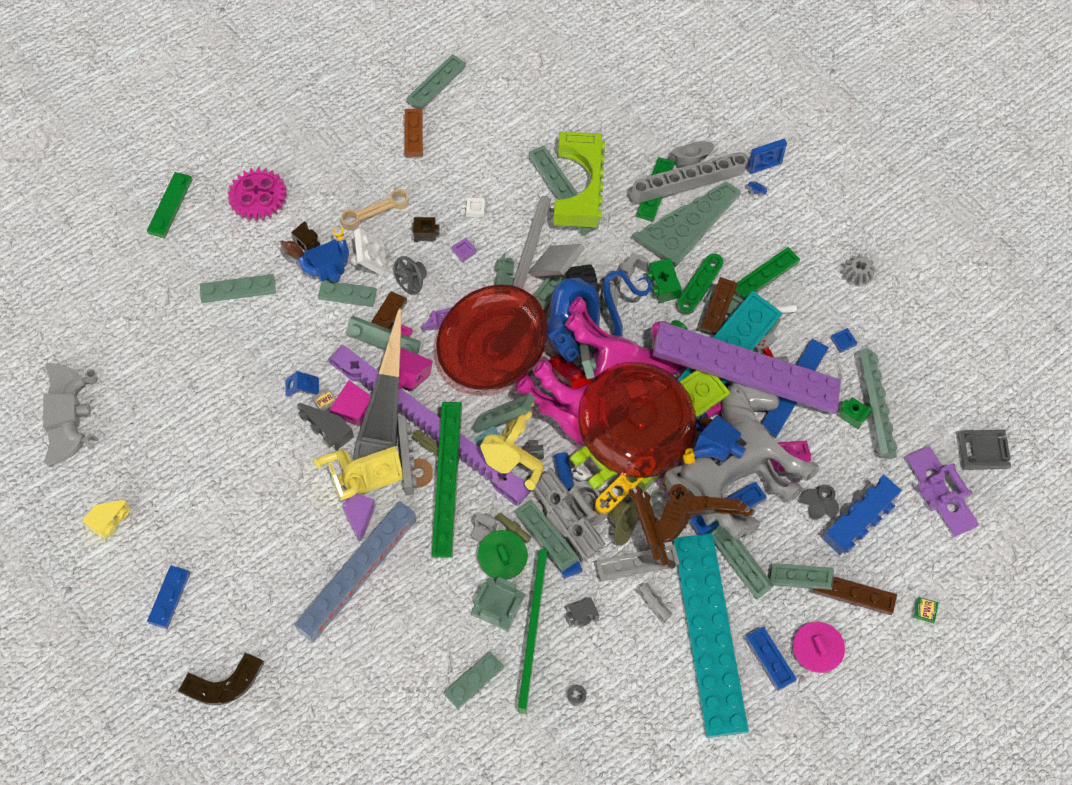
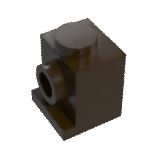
M414 217V242H418V240H436V235H440V224H436V217Z
M305 221L291 232L293 241L304 251L320 246V242L317 240L318 235L314 230L308 229Z

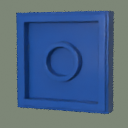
M785 138L752 149L747 168L749 174L782 164L787 146Z

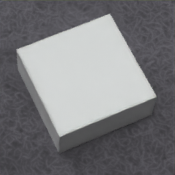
M467 198L466 217L484 218L485 198Z

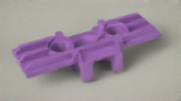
M930 446L905 457L920 481L918 489L932 511L936 510L941 514L954 537L979 526V523L964 501L973 492L968 490L955 469L954 463L943 467ZM931 470L934 471L936 475H934L931 478H928L926 472ZM947 473H949L961 494L949 491L944 482ZM947 504H955L957 512H950Z

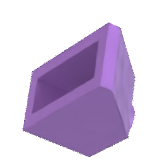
M356 494L351 498L345 499L343 509H345L347 519L357 539L362 541L376 505L373 498Z

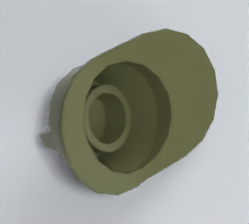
M621 501L611 513V524L615 528L614 538L618 545L627 543L638 521L639 516L634 501L630 503Z

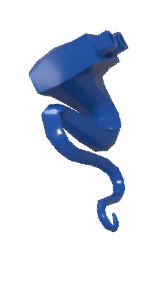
M615 270L611 271L604 278L603 293L614 326V335L623 337V325L612 298L610 281L614 277L620 276L632 293L638 296L648 295L652 287L651 281L646 277H642L637 281L646 280L648 288L645 291H639L624 271ZM580 278L565 279L555 287L550 300L549 316L543 327L545 338L551 348L565 359L567 363L573 361L581 354L580 343L575 340L574 332L565 326L567 319L571 315L568 310L572 302L579 296L584 298L590 318L598 327L600 324L599 294L594 285Z

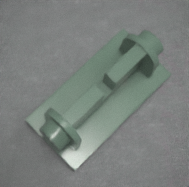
M504 253L495 263V270H497L494 279V286H496L495 294L500 290H504V293H511V290H513V277L507 275L512 276L514 274V261L512 258H506Z

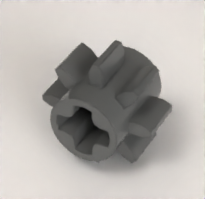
M529 440V445H524L526 452L538 460L544 459L543 445H538V440Z

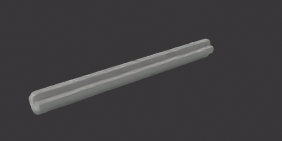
M547 195L540 198L513 282V287L517 290L524 287L551 202Z

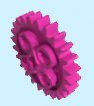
M258 167L256 172H254L250 168V173L243 171L244 176L237 175L238 180H232L233 185H229L228 200L232 210H235L236 215L240 214L242 219L247 216L248 221L252 217L255 218V221H258L259 217H262L264 221L266 215L272 218V212L278 214L277 208L283 209L282 203H286V185L283 179H280L279 174L274 175L273 170L268 173L267 168H265L262 172Z

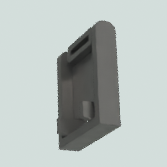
M960 430L958 440L963 470L1011 468V462H1007L1011 459L1007 437H1003L1006 435V431ZM966 443H971L972 456L968 457Z

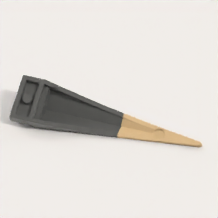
M401 308L397 312L379 374L356 441L355 460L397 446Z

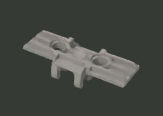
M550 468L540 477L534 491L546 506L548 512L546 517L563 539H569L585 562L605 545V542L591 524L598 517V513L592 510L582 496L579 486L568 491L553 469ZM556 493L560 496V502L557 505L553 502V496ZM573 498L576 499L587 517L576 516L571 508L574 505ZM582 527V534L577 536L575 531Z

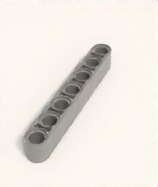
M737 152L637 179L633 184L631 198L638 203L740 176L745 172L748 156L742 152Z

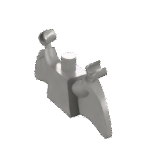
M56 363L46 364L50 381L48 393L43 394V428L46 430L49 438V447L45 457V464L47 466L57 464L69 458L82 446L83 442L86 443L88 448H94V444L88 441L91 439L97 441V437L93 434L85 437L84 434L76 430L80 425V416L90 415L89 404H80L76 393L85 386V383L94 384L97 381V375L90 377L94 374L93 369H88L85 372V377L81 379L76 371L67 366Z

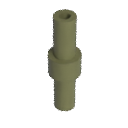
M499 513L496 517L498 521L507 527L508 531L517 534L526 543L532 538L520 528L521 525L516 521L512 522L502 513Z

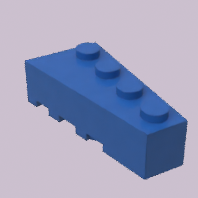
M883 474L879 478L876 487L873 488L871 486L861 498V502L856 501L848 510V515L844 514L825 533L823 540L840 556L845 551L849 553L856 544L854 542L858 538L860 540L865 538L869 533L868 529L871 526L876 527L882 521L881 516L884 513L888 515L896 507L894 503L902 490Z

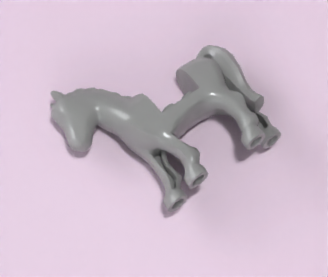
M732 381L727 387L731 394L721 401L723 420L733 424L735 429L741 432L738 444L747 449L741 459L732 455L729 459L721 461L719 465L709 457L696 458L692 464L684 463L682 466L671 467L665 471L667 491L669 492L670 488L675 484H682L692 491L695 496L726 498L725 493L728 486L740 478L759 472L765 479L770 492L782 494L787 501L791 502L801 493L803 487L798 483L788 482L779 477L772 466L770 458L780 463L788 473L800 474L805 481L810 480L820 467L813 461L806 462L790 455L775 442L766 426L757 420L754 411L770 412L776 410L779 406V396ZM716 513L702 515L707 526L718 520L719 525L725 528L735 540L743 534L747 537L751 536L761 524L755 517H745L744 515Z

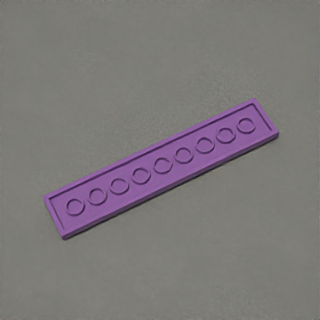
M662 321L658 326L653 352L655 357L833 414L838 410L841 379Z

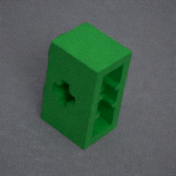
M671 258L649 263L646 276L652 282L653 296L657 297L659 303L679 299L682 288Z

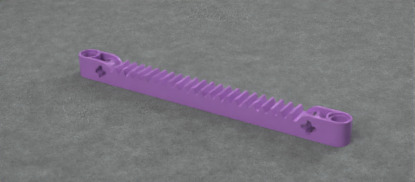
M341 345L328 358L332 366L347 378L356 382L362 381V386H367L368 391L374 389L379 371L346 346ZM399 389L398 413L402 412V416H408L409 422L414 421L415 427L419 425L421 431L425 430L427 436L431 434L433 440L437 438L439 444L441 418L403 389ZM460 434L459 457L461 456V462L467 461L468 467L473 465V471L479 470L480 476L485 474L486 481L493 479L494 489L511 503L519 506L532 490H529L525 486V482L511 471L509 473H500L486 463L481 448Z

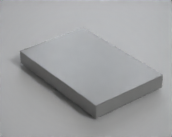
M582 244L549 246L529 270V273L532 276L564 275L585 248Z

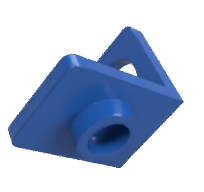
M296 371L285 380V395L289 397L297 390L315 395L318 394L319 377ZM293 380V381H294L293 387L290 389V384H291V381Z

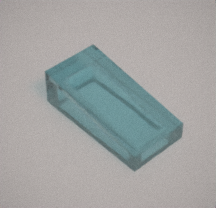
M495 426L474 438L479 447L487 435H500Z

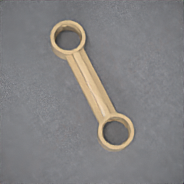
M395 189L391 192L390 198L359 211L352 209L343 211L340 216L343 228L355 230L362 220L391 208L398 210L406 208L409 204L408 193L404 189ZM397 196L406 198L403 202L394 201V198ZM347 217L356 218L353 223L344 222Z

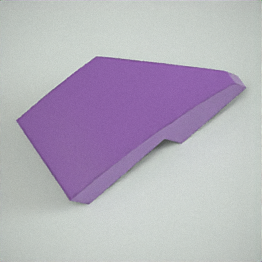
M455 306L436 312L432 310L430 318L421 325L423 330H439L459 326L457 310Z

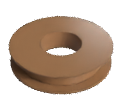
M414 459L415 469H412V475L416 469L424 471L421 477H416V488L424 487L433 478L432 466L424 459Z

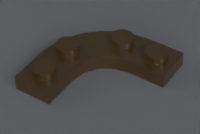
M245 652L234 673L226 680L213 683L188 672L178 692L206 705H224L233 702L251 688L265 662Z

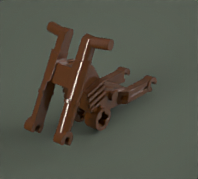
M675 484L669 490L671 501H667L663 515H661V519L658 521L650 503V494L645 491L644 498L643 491L639 486H636L637 492L635 494L632 489L628 490L629 495L633 498L639 516L638 521L641 522L654 561L670 569L675 568L676 564L668 559L664 543L674 541L686 529L690 517L715 513L751 517L755 513L753 509L746 512L749 506L742 504L741 499L695 496L684 485Z

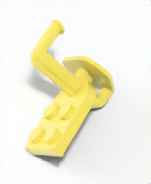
M529 411L526 415L522 414L513 420H509L502 436L489 434L484 438L480 446L486 463L500 473H509L519 462L531 469L533 473L530 479L525 481V486L529 490L535 489L544 470V464L515 445L514 442L518 435H521L525 430L526 425L524 423L530 419L532 411Z
M395 446L351 461L348 452L345 450H338L313 459L318 469L322 465L329 463L328 466L333 483L341 502L356 494L367 493L404 480L398 451ZM336 460L339 461L343 474L337 476L330 463ZM345 485L346 490L342 491L340 487Z

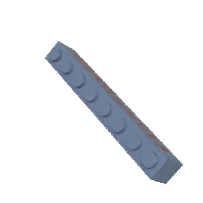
M401 501L396 504L294 625L299 633L312 643L315 642L417 521L416 514L412 509Z

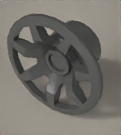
M407 256L397 258L394 263V276L397 283L408 294H418L422 289L423 279L427 275L425 266L419 261L414 262ZM398 263H399L400 267H401L402 269H404V270H398V269H397ZM398 275H404V278L401 280V282L398 278ZM406 282H409L408 289L403 286ZM413 285L417 287L416 291H413Z

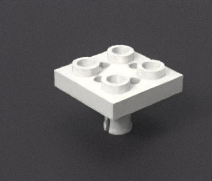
M361 228L355 230L356 253L350 255V258H352L350 259L351 263L354 266L361 264L380 275L387 273L383 241Z

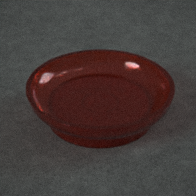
M491 285L469 293L450 309L440 326L436 350L442 369L448 377L459 385L476 391L498 390L518 382L535 367L544 352L548 338L545 312L532 294L516 286Z
M624 362L611 366L599 373L586 387L578 409L580 433L590 453L608 469L629 477H654L671 470L683 460V455L686 454L685 451L691 448L695 438L697 425L696 411L688 391L670 372L646 362Z

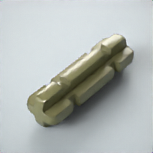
M416 430L412 435V439L416 442L419 441L420 445L431 453L434 452V455L438 457L439 444L429 436H425V433L421 430Z

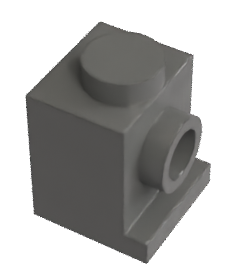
M591 597L568 606V614L566 616L571 626H586L592 622V619L595 622L599 621V613Z

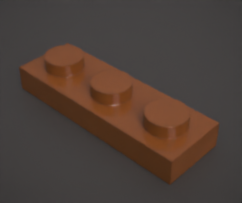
M422 108L405 109V157L423 156Z

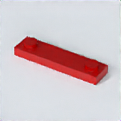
M555 355L548 361L552 364L554 374L569 387H572L573 390L591 383V380L587 379L583 370L572 362L567 363L560 355Z

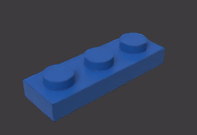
M170 565L147 619L149 624L168 629L191 574L189 570Z
M764 626L745 637L778 691L797 681V678Z

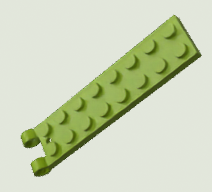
M696 370L574 453L570 460L577 467L589 457L601 471L588 481L593 490H596L613 476L634 463L640 456L657 447L723 401L731 393L717 376ZM600 458H604L605 461L601 462Z

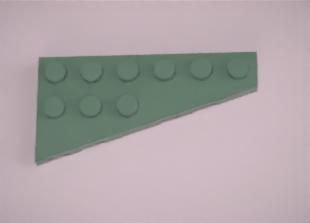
M726 181L708 191V194L700 198L697 197L692 203L683 205L665 215L660 221L649 224L644 230L633 233L632 238L662 259L671 258L673 266L677 267L738 198L741 191Z

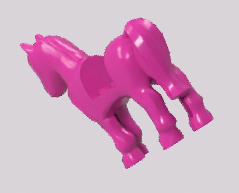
M579 296L569 307L568 311L571 315L567 319L565 326L574 332L576 341L595 347L592 358L595 359L597 369L594 370L595 377L590 379L591 383L573 390L572 387L566 386L558 380L552 370V364L544 358L536 365L533 374L541 379L542 387L550 390L554 396L547 395L537 389L533 378L529 375H525L518 382L516 390L525 395L530 393L535 398L533 402L539 405V413L552 417L571 440L580 446H586L582 438L613 411L607 403L596 395L603 390L604 382L607 378H610L613 373L631 382L635 381L636 378H667L672 374H676L683 365L653 356L658 326L661 321L655 322L651 328L652 349L644 348L632 340L610 335L598 327L587 312L586 301Z

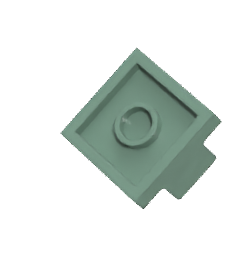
M497 577L496 580L488 578L487 582H483L475 598L476 604L471 615L505 631H509L526 594L518 591L516 584L503 578Z

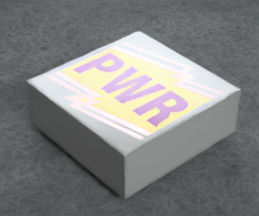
M329 388L312 397L317 408L326 412L330 410L336 400Z

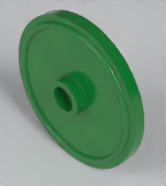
M497 530L488 534L481 541L477 557L481 569L493 579L500 577L509 580L522 572L527 563L528 552L524 541L517 534L508 530Z

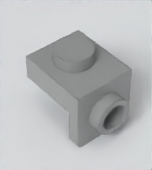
M632 252L628 260L623 261L620 270L624 271L630 278L635 268L646 272L649 261L643 255H637Z
M478 512L475 517V527L471 533V538L481 542L488 534L496 531L497 524L495 518L490 514Z

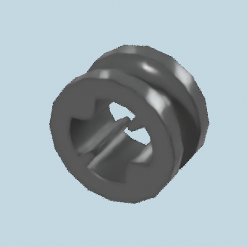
M581 685L570 687L568 690V701L572 705L579 706L585 702L587 693L584 687ZM574 691L583 694L580 700H577L576 697H571V695H574Z

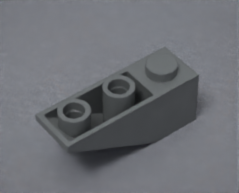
M302 403L297 404L299 408L298 414L303 421L308 420L311 424V429L315 434L318 435L320 433L322 435L323 442L329 448L332 446L337 451L354 438L352 428L340 416Z

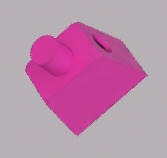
M400 347L399 389L404 386L412 390L419 386L430 376L433 361Z
M348 380L331 406L330 413L340 416L347 423L361 426L371 395Z

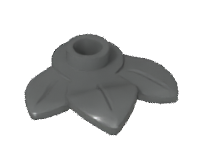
M821 485L817 489H808L801 495L799 500L801 503L809 505V516L813 520L822 518L826 513L831 517H835L839 511V504L835 500V490L830 485ZM822 493H827L828 497H823Z

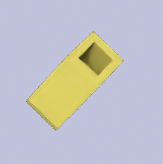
M124 500L94 505L82 522L89 530L106 540L108 536H111L116 531V526L121 520L128 516L131 508Z

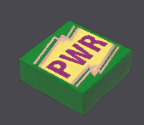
M918 597L913 618L934 623L939 602Z

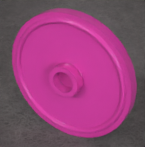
M811 622L801 627L796 633L793 640V652L797 661L805 669L815 673H826L834 670L843 660L845 644L841 634L833 626L823 622Z

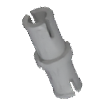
M648 583L643 584L637 590L648 603L647 606L653 609L662 622L667 621L673 615L662 602V597L658 596Z

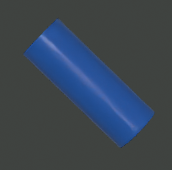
M557 453L554 455L557 476L566 489L570 491L574 486L568 453Z

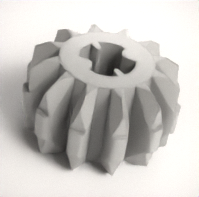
M860 253L857 257L852 255L844 264L843 274H846V280L851 279V285L857 282L858 286L862 283H869V280L873 279L876 266H873V260H867V256L862 258Z

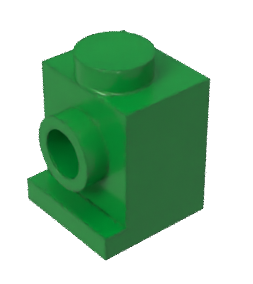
M853 397L849 401L845 399L839 408L842 410L839 417L859 430L868 418L872 407H867Z

